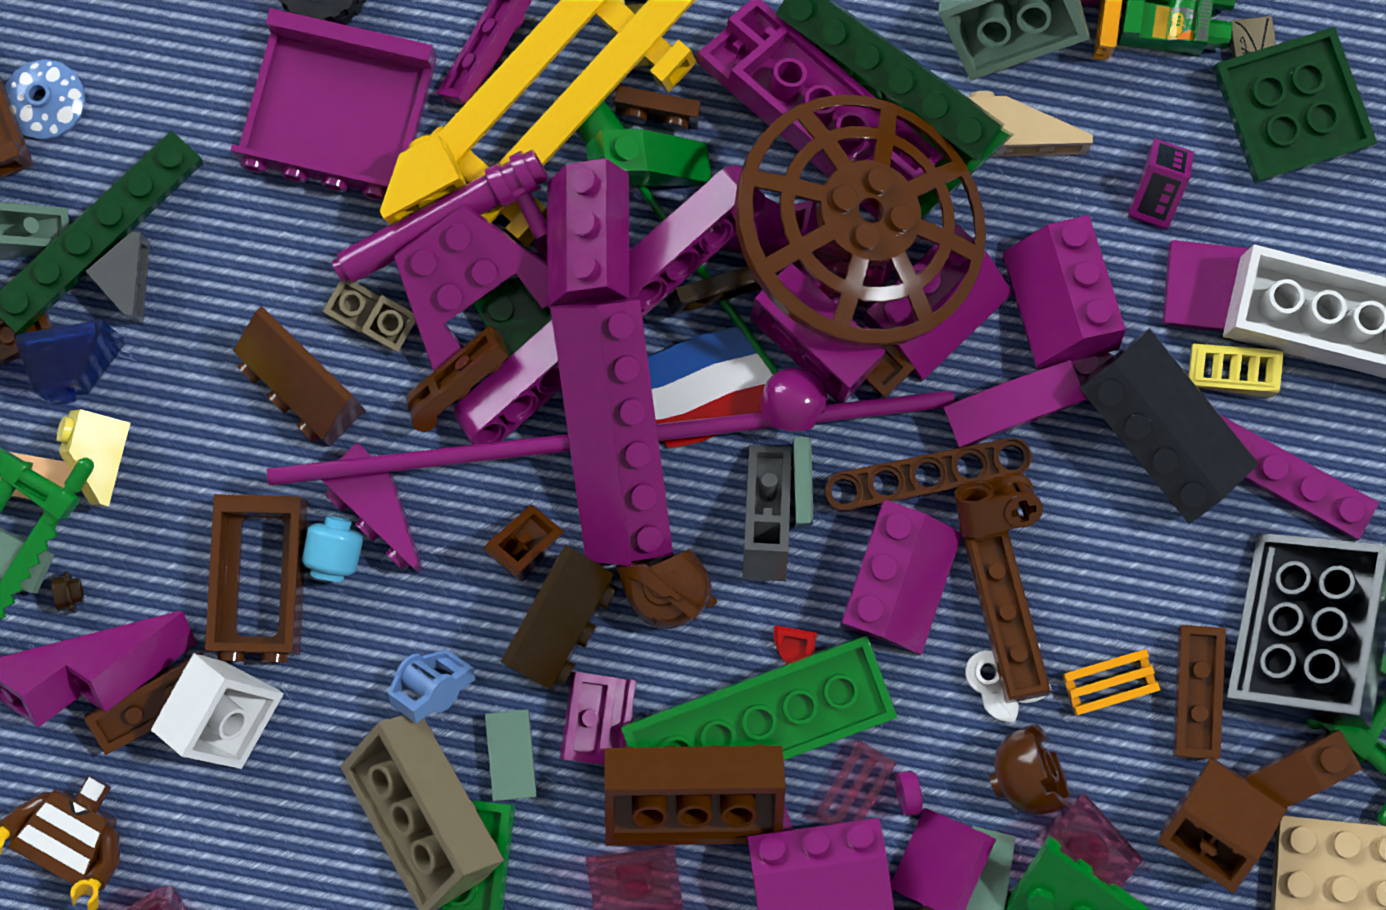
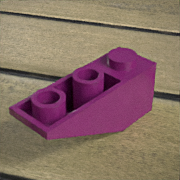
M357 442L340 460L371 457V455ZM389 472L322 480L330 488L324 495L342 512L349 506L360 517L355 525L372 541L380 536L390 545L391 548L386 554L402 570H405L409 565L417 572L423 569L394 477Z

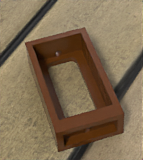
M214 494L205 651L218 653V660L224 662H244V654H260L261 662L287 663L288 655H300L305 565L302 563V555L306 541L308 502L301 496ZM248 518H280L284 523L279 628L277 634L272 637L241 636L237 631L243 523Z

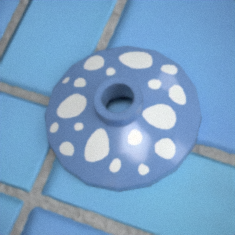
M47 59L29 62L15 70L5 84V89L22 134L27 138L41 141L59 138L72 130L82 117L86 102L84 86L76 73L61 62ZM38 90H45V97L42 100H33V95Z

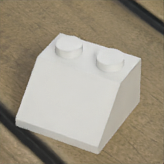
M193 653L151 731L182 757L242 769L284 693L224 661Z

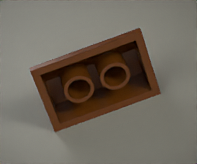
M262 306L255 311L233 350L242 360L237 368L254 384L262 379L272 389L267 397L284 414L291 408L302 419L296 426L314 444L321 438L326 444L331 446L366 410Z

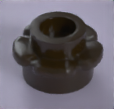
M64 571V576L51 579L52 594L57 611L70 609L71 613H75L77 611V604L84 603V590L80 577L72 578L68 571Z

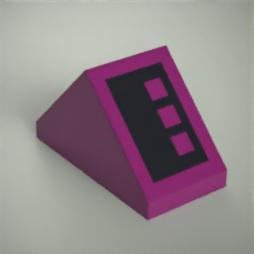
M1154 138L1127 217L1168 230L1190 180L1194 151Z

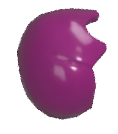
M785 368L783 371L776 372L766 381L762 392L760 411L764 420L775 428L790 432L812 429L818 416L825 412L828 396L824 382L810 371L799 368Z

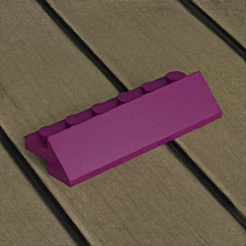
M750 0L728 19L726 29L698 51L696 57L697 64L769 126L777 118L794 107L817 98L835 95H858L876 98L800 32L775 15L776 12L762 0ZM833 106L813 112L829 131L849 126H864L878 129L879 111L854 106ZM896 119L895 135L917 147L936 168L944 156L904 121ZM798 121L790 124L780 134L799 152L807 143L813 140ZM849 139L838 142L851 162L860 160L873 161L876 141L870 139ZM893 147L890 167L898 171L907 181L925 174L909 156ZM822 150L809 160L828 177L836 171ZM860 204L878 220L877 212L872 206Z
M636 297L600 303L588 301L550 307L585 556L596 563L632 566L631 561L672 556L673 548L640 299Z

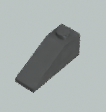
M749 445L742 579L786 582L792 447Z

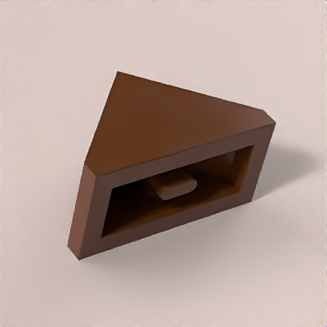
M531 504L487 542L483 549L491 558L522 583L564 531Z

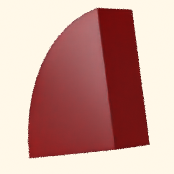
M774 625V644H776V650L778 649L780 653L779 656L787 664L814 654L816 632Z

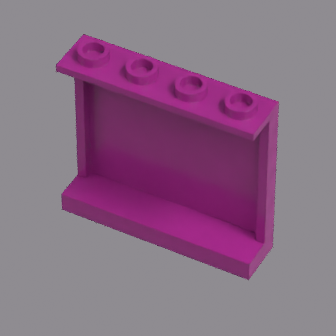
M270 8L265 23L270 31V36L239 146L232 144L230 151L241 162L240 166L252 172L265 173L267 168L282 172L281 176L291 181L305 183L306 179L310 178L322 181V186L334 191L346 192L347 187L362 190V194L365 197L383 201L399 154L408 150L409 144L417 137L437 61L433 45Z

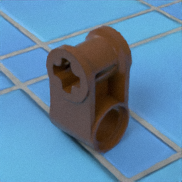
M1010 473L988 480L967 482L959 486L955 491L959 528L962 535L975 539L984 538L994 533L1025 528L1036 523L1042 515L1043 505L1040 498L1033 493L1034 488L1030 479L1021 473ZM1013 484H1017L1020 492H1016ZM1017 508H1021L1024 516L1019 515Z

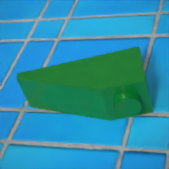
M601 129L586 145L587 161L607 158L629 173V186H703L711 179L708 147L705 142L644 129Z

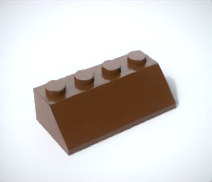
M713 745L709 747L666 746L633 748L626 746L621 748H605V846L748 844L747 836L782 832L786 792L783 746Z

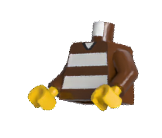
M88 775L77 795L66 790L43 792L17 806L0 821V855L3 852L4 841H11L8 848L74 885L70 892L72 906L76 905L77 900L81 896L89 895L91 898L87 903V909L96 910L99 906L98 891L105 889L120 864L119 833L115 829L117 819L99 809L111 786Z

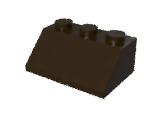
M564 545L500 662L551 691L555 690L557 684L564 687L576 667V664L570 661L578 646L585 649L596 631L597 625L591 622L599 607L606 611L618 590V587L612 585L615 580L614 574L573 548Z

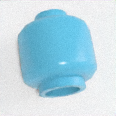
M326 516L325 523H315L309 526L302 563L310 569V576L327 581L343 582L344 576H349L356 572L363 539L358 531L350 529L352 521L335 516Z

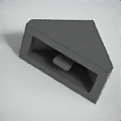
M141 232L129 233L86 270L88 275L118 309L134 324H143L150 254V241Z

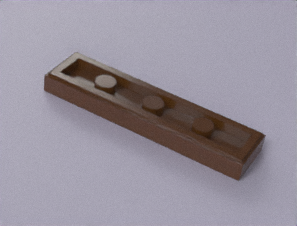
M1008 530L977 539L964 536L963 541L1006 704L1048 696L1051 693Z

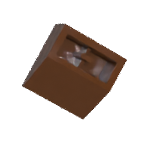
M1211 757L1163 823L1157 842L1234 893L1261 857L1286 813L1287 807Z

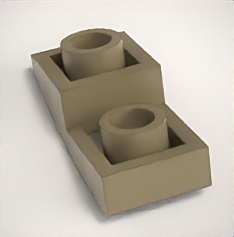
M340 279L322 311V314L396 353L399 352L416 321L413 312L383 295L375 294L356 282L353 283L351 280L344 283Z

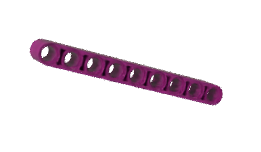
M731 165L719 171L629 251L630 298L639 297L642 317L737 234L734 203L737 181L742 170L740 166ZM754 188L753 214L755 219L766 204L764 193ZM552 320L510 356L496 372L490 374L456 405L453 417L472 445L503 441L562 389Z

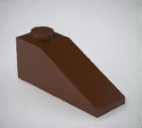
M1333 730L1314 737L1242 777L1286 807H1289L1359 772L1362 768L1341 730Z

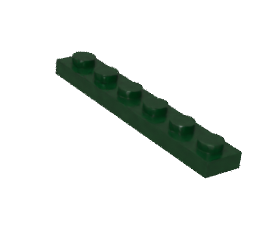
M784 0L775 13L779 18L904 109L913 112L932 125L940 135L976 161L982 159L1005 125L833 0Z
M171 130L0 290V319L21 337L87 274L86 270L131 233L204 164L202 158Z

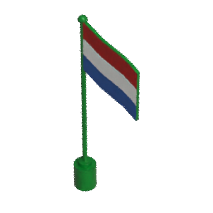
M605 100L576 130V133L585 145L601 129H625ZM636 186L654 213L663 222L668 216L646 186ZM703 265L696 270L702 279L711 277ZM728 300L719 303L736 327L689 338L648 357L656 424L761 412L760 402L766 381L779 370ZM720 434L664 440L663 442L668 448H680L704 442Z

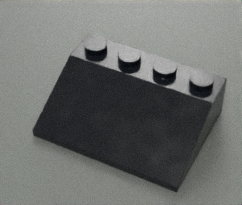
M1258 533L1227 698L1232 701L1323 723L1371 729L1386 642V545Z

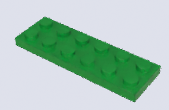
M863 635L622 725L621 729L628 747L633 748L666 746L709 747L713 745L783 746V758L787 760L898 717L868 636Z

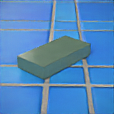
M794 437L792 444L794 528H810L813 523L811 439L809 437Z
M529 709L485 714L493 801L538 797Z

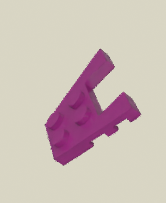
M465 204L394 255L433 372L463 348V345L447 326L446 322L513 274H517L542 309L547 306V264L544 260L512 240L508 234Z

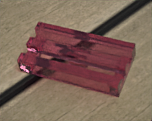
M858 740L814 816L829 825L844 823L842 820L878 761L884 766L852 821L864 820L897 762ZM863 752L869 756L835 816L827 813Z

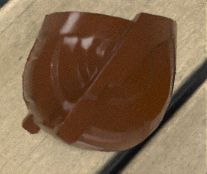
M691 549L684 550L667 558L658 557L631 562L632 566L622 565L617 567L625 595L633 610L645 623L654 628L666 630L685 625L696 619L707 606L713 607L717 603V598L711 594L710 577Z

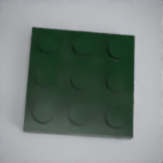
M1335 26L1218 62L1213 67L1254 185L1367 150L1377 144Z

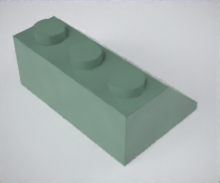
M1080 0L939 1L938 13L970 81L1089 40V32Z

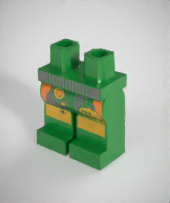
M1124 0L1118 46L1170 52H1188L1189 55L1201 56L1204 48L1226 49L1231 40L1232 22L1211 19L1212 9L1232 11L1236 0Z

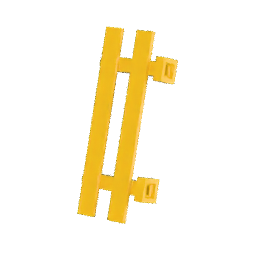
M560 0L446 126L438 127L430 136L438 134L448 145L465 181L470 183L485 175V169L489 167L471 149L589 20L595 16L614 32L616 36L499 162L502 166L510 161L509 156L519 151L526 153L533 149L544 166L642 58L653 67L650 72L656 83L668 93L697 63L692 51L679 39L671 46L662 37L696 0H648L636 14L620 0ZM533 197L547 223V208L538 199ZM517 202L507 207L500 205L481 215L492 223L502 213L510 221L506 229L526 248L535 239Z

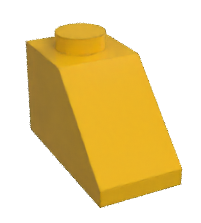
M438 134L434 136L425 135L415 139L409 144L408 150L399 154L380 209L383 219L389 224L395 223L467 184L448 145Z

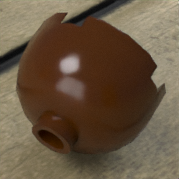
M1037 724L1021 728L1008 735L1001 742L994 757L995 772L990 774L989 778L993 791L999 799L1006 797L1014 809L1024 814L1044 815L1069 807L1070 803L1065 798L1070 797L1059 758L1056 752L1049 753L1043 747L1041 742L1049 740V738Z

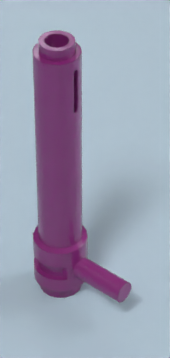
M533 149L526 153L519 151L509 156L510 161L502 166L500 163L492 165L485 169V175L338 252V258L332 260L337 275L344 283L349 280L355 283L395 261L394 255L396 252L463 204L478 214L483 215L500 205L507 207L517 202L536 240L546 236L547 223L532 196V193L541 189V183L549 180L537 154Z

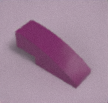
M1068 360L987 389L943 408L958 446L966 447L1001 433L1011 432L1086 401L1087 397L1079 389L1080 380L1072 360Z

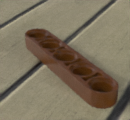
M1006 438L843 471L833 475L828 480L824 489V498L833 510L851 512L881 506L884 499L895 503L954 491L967 482L988 480L1010 473L1023 474L1030 466L1032 454L1029 446L1024 441L1017 438ZM1014 447L1021 452L1023 463L1020 468L1009 470L1001 464L999 454L1003 448ZM972 455L980 461L981 472L977 477L966 478L959 473L957 463L961 457ZM922 464L934 465L940 475L938 483L932 487L922 486L916 479V469ZM882 472L893 474L898 482L897 490L891 495L879 494L874 488L873 481L877 474ZM839 481L850 482L856 490L855 499L848 504L838 503L833 499L832 486Z

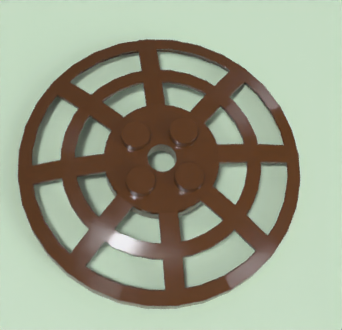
M835 95L817 98L798 105L777 118L761 134L745 158L737 181L734 203L736 232L742 254L754 279L767 297L787 317L808 331L828 340L856 347H886L903 344L932 331L950 318L966 300L977 280L984 258L986 239L984 210L977 186L962 158L932 125L913 112L891 102L868 96ZM833 106H854L879 111L878 129L864 126H849L829 131L813 112ZM896 119L906 122L925 135L944 154L949 163L935 168L933 163L917 147L895 135ZM798 121L813 138L795 156L785 176L758 171L761 161L772 142L790 124ZM849 139H870L876 141L873 161L860 160L851 162L838 142ZM893 147L909 156L925 174L907 181L898 171L890 167ZM821 150L836 170L823 185L799 179L808 161ZM957 178L960 179L967 193L972 211L975 235L974 244L954 234V208L946 183ZM754 188L780 193V218L789 245L768 257L765 256L760 246L754 224ZM933 189L937 193L941 207L942 228L921 219V209L917 197ZM795 197L816 202L818 228L803 237L795 215ZM860 204H868L876 210L878 215L876 223L867 222L862 218L859 212ZM916 237L938 245L931 262L918 275L905 252L913 244ZM828 244L835 253L849 261L845 279L828 270L815 258L812 252ZM951 251L971 263L958 290L941 308L933 313L923 287L928 285L941 271ZM799 260L804 269L818 282L830 290L841 294L833 320L819 314L801 302L781 282L776 273ZM891 262L901 282L899 285L889 287L862 286L867 266H880ZM907 297L917 322L907 326L890 329H863L850 326L858 300L883 303Z

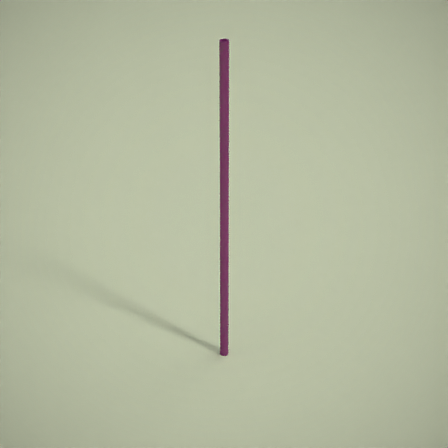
M951 390L828 404L825 407V412L818 416L816 423L943 409V407L955 403V397ZM761 412L656 424L658 441L775 428L764 420ZM568 434L267 468V479L269 486L568 452L570 451Z

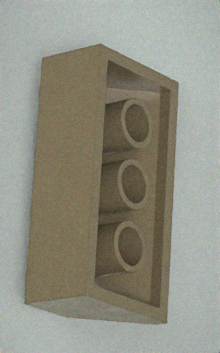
M405 715L379 722L340 766L418 910H436L482 882L504 861L495 841L491 838L479 817L475 805L466 794L455 774L454 768L448 762L434 737L432 729L427 725L424 718L417 724Z

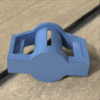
M448 650L423 656L412 654L397 669L395 678L388 691L390 704L417 724L433 711L440 713L447 710L455 702L459 691L475 680L474 670L472 666ZM442 667L452 675L440 674L435 668ZM402 689L411 690L421 698L414 701L401 691Z

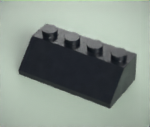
M1150 328L1080 382L1079 389L1189 524L1223 500L1258 465L1257 460Z

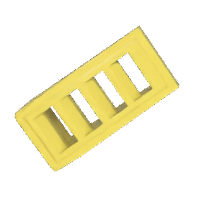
M1192 344L1188 376L1198 388L1272 398L1280 391L1284 352L1260 348ZM1206 356L1213 357L1211 378L1203 377ZM1224 358L1230 359L1228 379H1221ZM1242 361L1248 362L1246 381L1240 380ZM1260 363L1266 364L1264 382H1258Z

